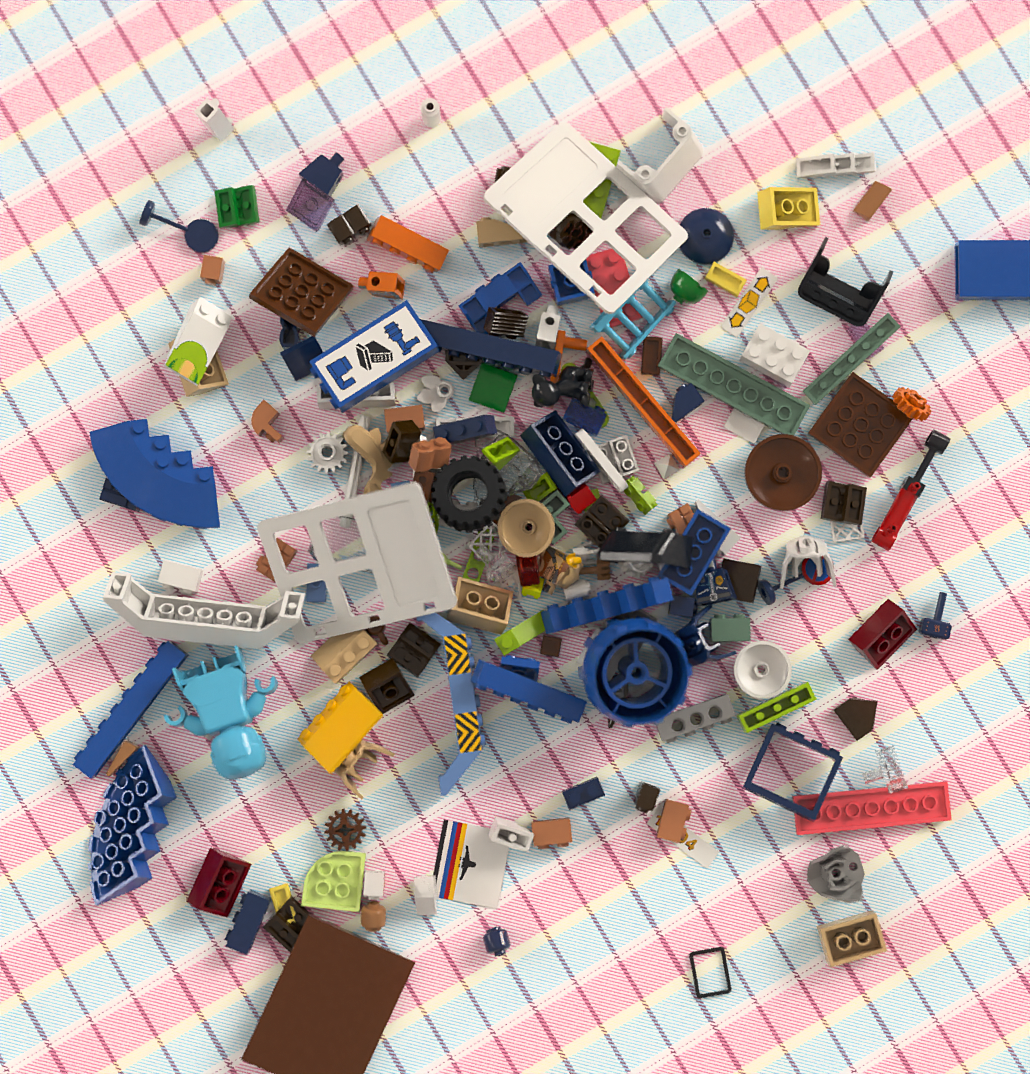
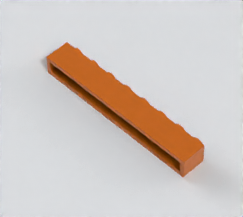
M602 336L587 348L586 352L683 468L701 454Z

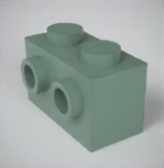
M726 614L714 615V618L709 619L711 623L710 642L751 641L750 618H745V614H733V618H726Z

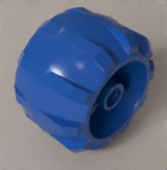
M637 615L636 618L620 621L615 617L607 620V627L594 639L588 637L583 644L588 649L583 660V666L578 667V677L583 681L587 698L601 714L625 727L632 728L634 725H647L651 723L658 725L664 722L666 716L685 702L689 677L693 675L692 665L688 662L682 641L667 627L647 617ZM637 642L648 643L657 651L661 663L658 679L649 675L648 667L638 659ZM627 644L628 655L623 656L618 662L617 668L620 674L607 682V666L611 657L619 648ZM636 668V671L631 674L632 670ZM646 680L655 683L650 690L639 697L623 698L613 694L628 682L634 685L643 684Z

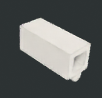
M206 98L194 113L207 130L223 142L234 130L232 126L233 120L231 117H226L220 110L217 98H213L211 101Z

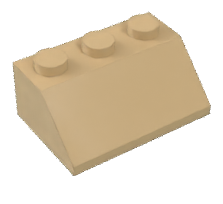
M175 339L168 343L170 350ZM218 351L215 352L197 386L179 376L186 397L201 395L229 385Z
M458 576L454 588L457 604L454 608L448 610L446 620L502 635L508 625L513 591Z
M365 629L330 637L311 657L321 670L335 684H338L378 645V642Z

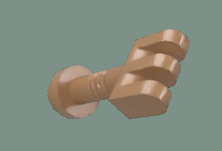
M597 560V566L582 567L579 575L597 574V580L611 579L610 562Z

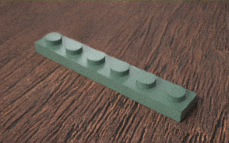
M887 313L802 392L814 405L818 404L901 326Z

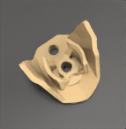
M363 739L334 771L341 778L343 784L361 800L364 797L357 791L356 784L347 775L349 774L358 781H364L354 769L358 759L368 758L377 763L376 756L368 751L370 749L392 757L395 755L389 749L369 743Z

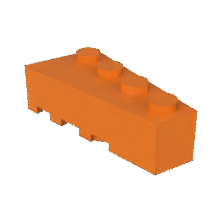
M382 215L375 220L366 239L379 247L389 250L394 255L406 258L412 264L424 266L423 269L430 273L440 271L449 252V249Z

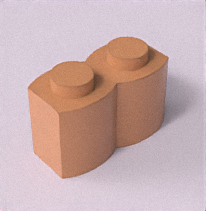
M442 437L432 439L429 442L425 440L412 444L409 465L415 472H425L432 468L440 469L444 464L448 466L452 445Z

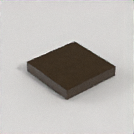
M723 558L721 568L728 572L737 597L736 600L754 604L762 566Z

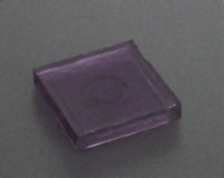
M304 178L301 180L286 211L317 232L321 228L335 199Z

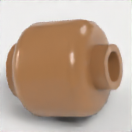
M370 901L361 908V925L367 931L377 932L385 926L386 909L379 902Z

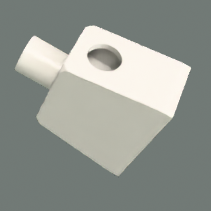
M549 305L547 312H542L535 346L555 349L561 316L558 315V307Z

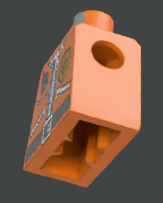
M370 271L368 278H359L358 287L367 289L372 296L403 300L406 281L398 273Z

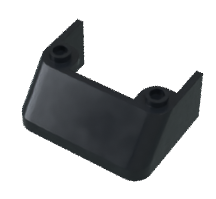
M825 237L798 287V295L807 302L854 326H863L867 323L887 289L893 271H889L881 285L870 281L865 283L862 289L859 290L827 273L830 268V261L827 257L821 255L829 239Z
M615 527V531H610L598 550L597 560L616 564L619 562L654 563L690 568L693 537L676 534L673 529H663V532L626 531V528Z

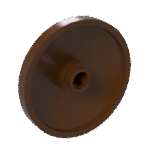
M788 434L773 435L759 442L748 455L744 469L745 482L753 498L764 507L775 511H790L805 505L814 497L821 483L822 466L816 451L803 439Z

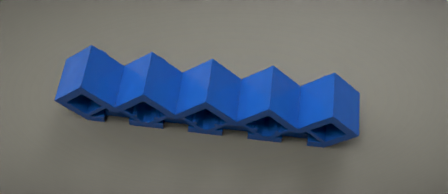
M660 576L648 578V583L634 586V583L622 586V590L612 593L604 590L597 592V597L583 600V597L572 599L571 604L558 607V603L546 606L547 610L541 612L546 634L672 601L674 599L668 577L660 579Z

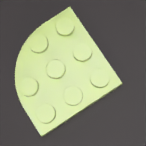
M335 851L318 859L306 875L301 906L360 912L366 853Z

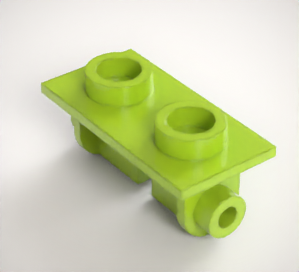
M632 476L626 480L628 488L624 490V493L632 499L637 509L643 512L644 515L658 505L656 503L657 500L649 491L644 494L641 492L646 487L638 477Z

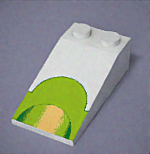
M198 298L189 307L164 367L197 386L225 336L233 317L203 298Z

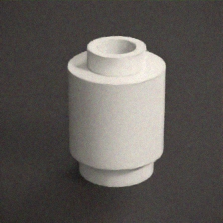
M584 579L574 582L567 589L563 588L567 602L579 597H583V599L588 598L589 593L592 592L589 581L585 582Z

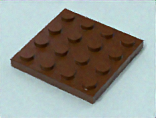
M289 247L250 292L249 299L315 337L350 294L354 285Z
M852 372L807 434L865 476L871 478L913 419L897 408L898 404L893 402L892 399Z

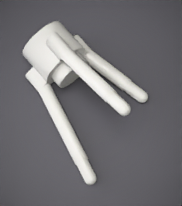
M592 541L579 544L577 548H573V553H576V557L582 559L581 562L584 565H597V561L587 560L590 559L591 554H596L599 550L585 548L594 544Z

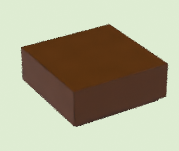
M543 635L540 654L559 658L562 638Z

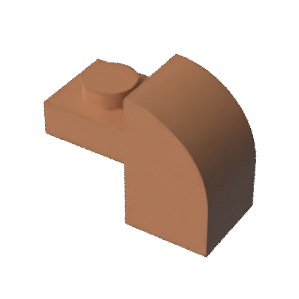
M264 399L252 414V427L258 436L261 437L264 432H267L264 435L272 443L276 440L280 444L284 437L271 426L280 413Z

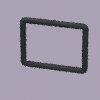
M723 947L694 951L689 954L696 996L698 998L731 992L732 988ZM721 951L728 989L700 994L693 956Z

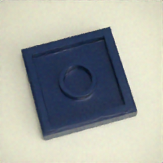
M313 336L280 352L295 381L311 374L309 369L312 367L309 361L323 353L317 339Z

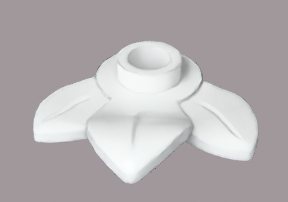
M435 375L422 377V383L426 388L419 393L417 400L423 404H431L432 412L441 411L445 408L447 400L454 394L453 385L448 381H441ZM447 388L448 393L442 394L441 389Z

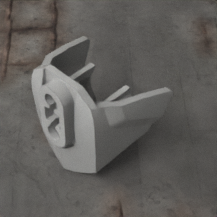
M842 845L831 849L827 854L810 861L807 870V881L819 895L845 903L863 900L861 884L865 872L859 854L849 848V845ZM852 862L855 863L853 870L849 869V865ZM834 869L838 870L836 875H832Z

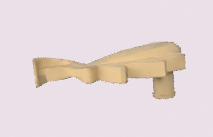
M359 425L350 426L343 432V439L372 466V475L365 485L364 494L382 490L381 483L392 476V472L388 471V469L393 465L382 452L386 440L381 443L382 438L379 428L367 431Z

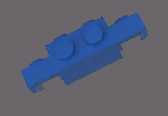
M519 262L504 274L500 275L499 273L495 275L487 286L483 284L475 290L476 293L458 305V307L475 332L488 335L489 333L483 329L488 307L500 308L517 295L520 296L528 307L542 297L543 294L530 277L526 268Z

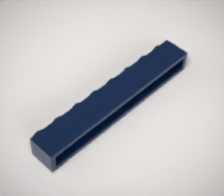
M420 319L437 343L438 353H441L442 350L448 352L450 356L459 357V355L466 356V359L475 362L477 359L484 360L485 364L495 366L497 363L509 370L518 368L526 374L535 372L547 379H550V376H557L562 357L559 351Z

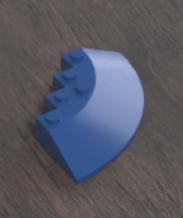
M147 419L125 421L89 432L92 448L101 470L107 476L111 485L135 507L151 514L154 518L164 522L168 521L178 526L185 525L202 529L220 528L213 466L193 468L191 450L171 452L169 435L150 437Z
M143 745L127 759L128 762L125 766L116 772V778L112 784L109 783L102 796L105 798L102 809L96 811L94 818L96 826L93 837L90 836L88 851L91 852V863H88V870H91L92 881L90 882L95 906L133 891L153 879L147 861L161 852L155 834L169 825L163 807L175 800L177 796L170 779L146 745Z

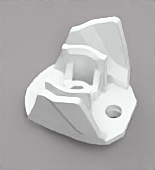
M802 535L787 542L786 556L781 569L780 589L784 588L788 564L791 560L792 575L795 578H798V566L805 558L813 560L816 564L817 575L821 577L823 574L822 556L827 575L832 579L833 587H837L833 561L828 554L827 545L823 540Z

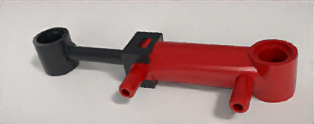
M935 429L931 431L924 444L929 449L915 476L913 478L908 476L904 479L899 488V493L883 522L873 535L871 542L887 551L891 549L914 503L926 486L920 482L935 453L942 455L951 438Z

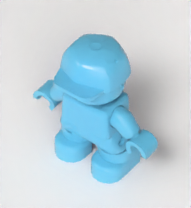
M237 645L234 646L235 654L223 658L212 657L216 668L215 671L208 673L204 661L200 662V666L187 671H179L176 668H172L178 687L197 710L199 717L194 715L188 716L186 709L180 705L178 710L181 715L178 720L173 721L170 715H164V720L171 726H183L196 736L208 734L216 736L211 742V761L218 774L228 780L249 777L265 766L266 750L265 745L262 743V737L258 735L254 728L245 725L252 723L253 718L262 712L267 699L265 695L274 693L278 687V681L275 676L270 678L271 684L268 688H262V681L255 678L254 684L257 692H253L248 699L245 659L241 648Z

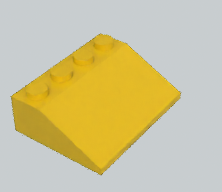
M348 681L346 685L340 688L339 693L326 704L323 711L314 717L313 722L300 733L297 739L328 773L332 774L384 715L362 691Z

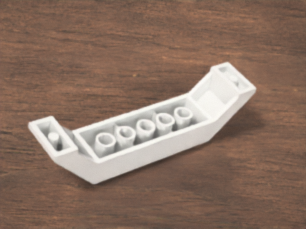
M112 572L103 595V601L144 637L225 646L237 645L238 647L261 649L299 622L305 599V593L286 591L283 597L270 605L258 606L151 594L136 582L131 574Z

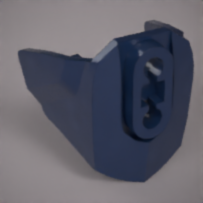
M711 604L700 610L692 617L689 623L674 633L682 641L688 662L692 666L708 661L716 662L737 654L736 651L726 654H710L717 650L721 643L708 646L701 632L702 629L710 626L711 623L703 622L697 625V622L712 608Z

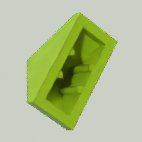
M506 437L483 448L481 452L500 471L521 449L509 437Z
M546 472L521 491L526 499L540 502L553 494L557 487Z

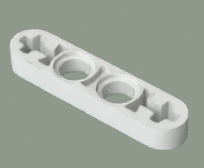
M580 429L574 435L616 490L622 493L627 489V482L584 429Z

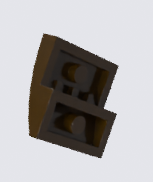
M827 481L820 519L862 525L867 487Z
M410 622L388 652L387 657L393 658L397 664L418 678L441 644Z
M291 896L263 928L291 953L301 929L311 913ZM290 905L293 906L294 911L296 912V915L294 916V920L296 922L292 921L291 923H289L287 921L293 918Z

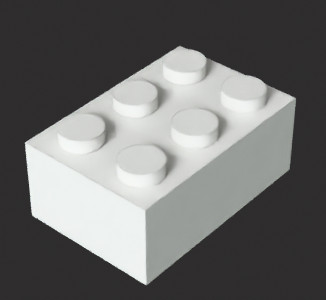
M760 323L739 361L790 388L811 350Z

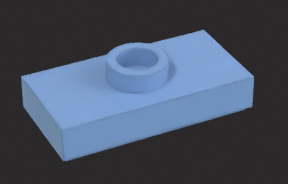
M307 563V569L319 566V564ZM323 580L307 584L306 602H326V584Z

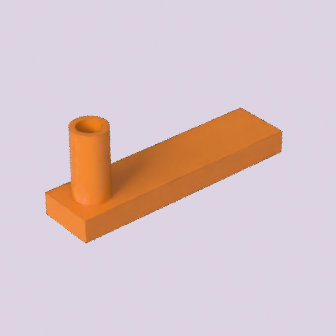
M558 330L555 350L559 351L561 355L563 348L586 351L587 340L566 337V331ZM560 365L558 368L557 376H551L550 381L553 383H556L558 381Z

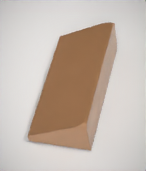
M875 181L853 212L868 222L892 189Z

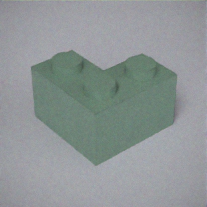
M558 490L542 502L550 511L555 524L552 545L568 533L556 517L566 510L570 504Z

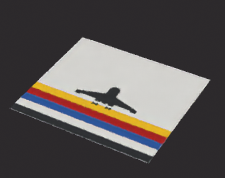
M444 819L433 875H436V897L498 909L509 847L492 842L489 836L490 828Z

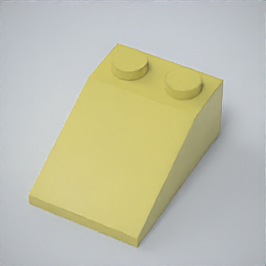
M769 187L757 192L761 230L820 225L817 188Z

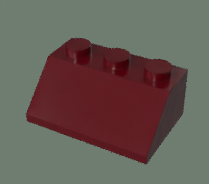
M887 599L848 640L878 670L917 628L901 607Z
M210 847L186 902L200 911L228 918L252 864L225 851Z

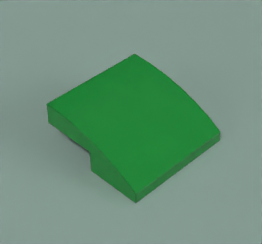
M254 185L239 188L229 187L214 191L219 228H232L260 223Z
M482 362L469 401L505 413L518 375Z

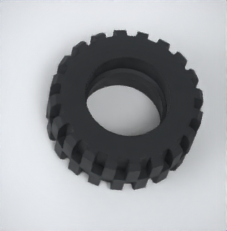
M465 455L460 457L461 460L456 461L455 458L450 460L451 464L448 466L444 464L441 467V473H436V481L432 482L431 486L433 490L431 499L436 512L449 527H454L455 530L460 532L465 530L466 533H472V530L480 532L483 531L485 526L491 527L495 519L499 520L500 512L506 507V485L497 468L493 464H489L488 460L484 458L480 460L478 456L467 458ZM469 478L481 480L487 488V496L484 502L473 510L458 509L453 504L451 498L455 486Z

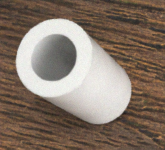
M433 98L425 99L420 107L422 120L427 127L434 128L441 122L440 106L438 101Z

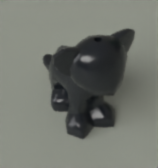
M586 358L584 364L580 367L569 366L564 368L556 383L548 381L541 374H534L532 377L534 406L539 408L552 407L558 402L560 396L579 399L581 405L588 407L591 395L589 392H593L594 380H592L594 369H590L592 365L591 358Z

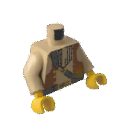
M549 546L544 552L539 554L540 565L538 575L547 580L542 590L552 595L556 586L567 589L579 579V572L584 566V563L581 562L582 559L576 557V553L566 554L559 549Z

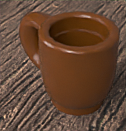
M379 615L370 616V622L380 620ZM386 624L366 629L370 635L378 636L382 645H388L389 641L384 634Z

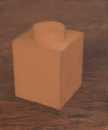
M204 255L200 278L205 281V284L216 286V283L222 284L225 260L221 257Z

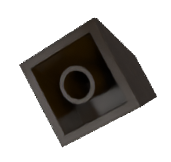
M393 658L359 677L367 694L382 714L415 696Z

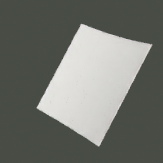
M734 408L724 425L726 429L754 444L765 426Z

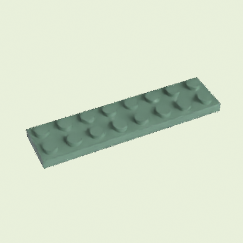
M678 333L674 335L658 365L667 373L688 384L692 383L695 388L780 434L794 436L810 407L804 401Z

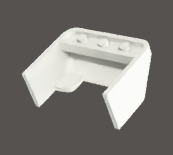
M667 106L663 111L662 119L673 127V138L679 142V145L656 171L650 166L642 165L635 172H632L621 161H618L616 168L625 174L656 204L662 203L702 158L704 148L691 127Z

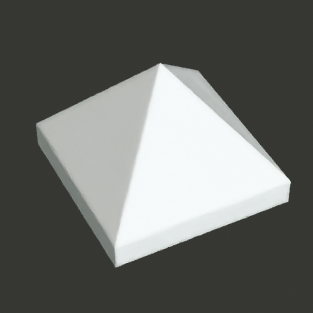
M671 453L654 463L663 480L680 470Z

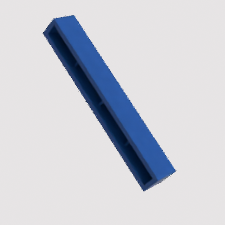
M172 641L163 642L158 647L157 651L159 653L156 657H151L145 665L147 667L143 673L140 672L135 677L133 687L125 690L121 696L123 700L112 707L110 717L107 720L104 719L99 724L98 729L100 730L96 735L92 734L86 741L87 747L83 751L80 750L74 757L76 761L73 763V766L90 779L98 775L174 676L172 668L179 669L189 656L188 653Z

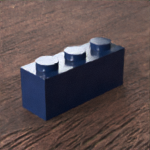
M480 415L433 427L435 439L438 437L445 438L451 445L497 434L494 415Z
M253 890L243 894L240 900V904H242L240 912L236 911L232 922L235 924L233 929H229L226 934L225 940L227 944L225 947L244 955L250 953L272 898Z

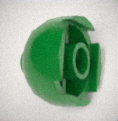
M680 269L675 272L671 279L670 288L674 294L673 299L681 305L683 302L689 305L696 304L708 293L706 288L701 287L696 280Z

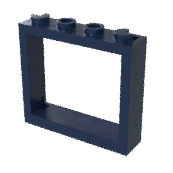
M776 723V725L771 724L742 789L814 822L843 756H840L838 750L823 748V744L816 740L808 741L804 739L805 735L797 731L793 733L787 731V727L780 723ZM774 732L834 760L812 811L752 783Z

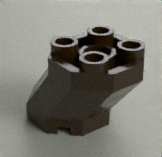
M570 213L548 235L560 246L576 250L593 231L574 213Z

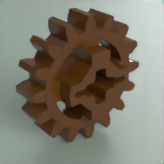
M343 808L341 814L336 810L334 812L335 817L331 815L328 817L331 822L325 823V826L329 827V829L324 831L325 834H329L326 840L333 841L332 847L337 844L338 850L345 847L346 851H349L350 846L355 849L357 847L356 842L360 844L363 842L360 837L366 836L362 830L366 829L367 826L361 824L365 819H358L360 813L352 814L353 809L346 813L345 808ZM349 817L352 818L357 824L353 825L349 821ZM340 818V824L333 827L335 821ZM344 825H346L347 828L352 829V830H350V831L347 832V835L345 834L344 831H341V830H340V831H337V830L343 828ZM358 832L357 837L350 841L352 833ZM334 835L340 836L342 838V842L337 840Z

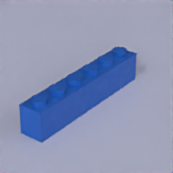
M480 659L471 678V682L476 683L475 687L483 691H486L487 688L494 690L492 694L502 698H504V695L510 696V701L520 705L523 701L528 703V708L538 711L539 708L544 709V714L554 718L557 714L562 716V721L572 724V721L580 722L587 701Z

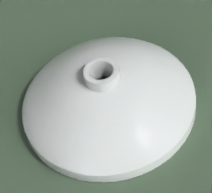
M755 641L746 645L738 653L734 662V677L738 686L746 694L755 698L767 699L777 696L788 686L791 679L792 664L788 654L782 647L770 641ZM759 666L764 667L763 673L758 672Z

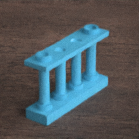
M646 280L613 314H607L603 311L589 328L596 333L605 332L623 350L618 355L620 358H631L636 353L637 346L665 316H669L674 311V306L677 302L675 300L665 302L648 285ZM638 290H643L661 308L654 317L635 299L634 294ZM626 303L630 304L648 322L642 330L622 313V307ZM613 317L618 318L635 335V338L629 344L610 327L609 322Z

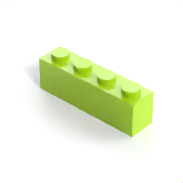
M803 682L737 714L736 717L744 733H749L817 699L809 682Z

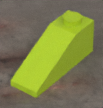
M542 611L494 639L504 656L545 631L541 616Z

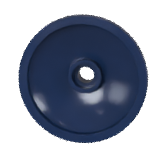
M700 208L687 214L681 221L680 226L686 230L688 238L679 248L692 262L703 265L713 264V262L722 260L730 252L734 242V231L729 219L721 212L711 208ZM707 230L710 232V235L705 236L703 232Z

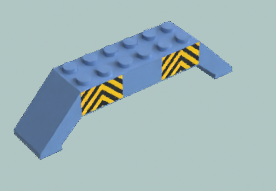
M432 613L416 617L418 622H425L443 637L459 750L458 756L446 773L438 776L441 796H445L483 750V746L486 745L485 733L481 734L480 726H483L482 714H478L477 707L481 706L480 697L475 695L476 683L471 682L473 676L472 668H475L474 656L470 657L469 649H473L471 637H467L466 633L439 614Z

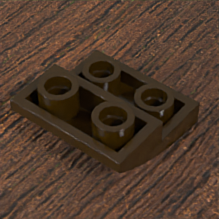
M601 495L574 525L600 548L610 531H615V527L624 528L630 520Z

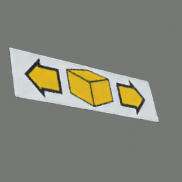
M761 267L720 327L738 338L779 278Z

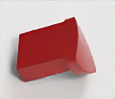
M583 484L565 497L570 507L577 514L582 513V510L597 500L586 484Z

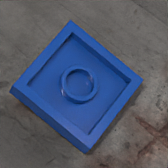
M508 655L501 657L500 668L537 682L540 662L533 658L525 659Z

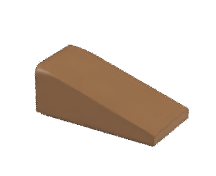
M129 740L123 741L106 776H113L140 746Z

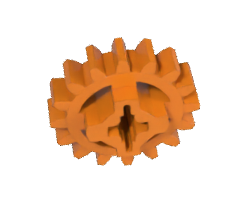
M899 387L892 396L894 398L893 402L898 404L897 408L911 419L914 418L916 421L919 419L921 422L923 420L926 421L932 412L931 406L926 404L927 400L913 389Z

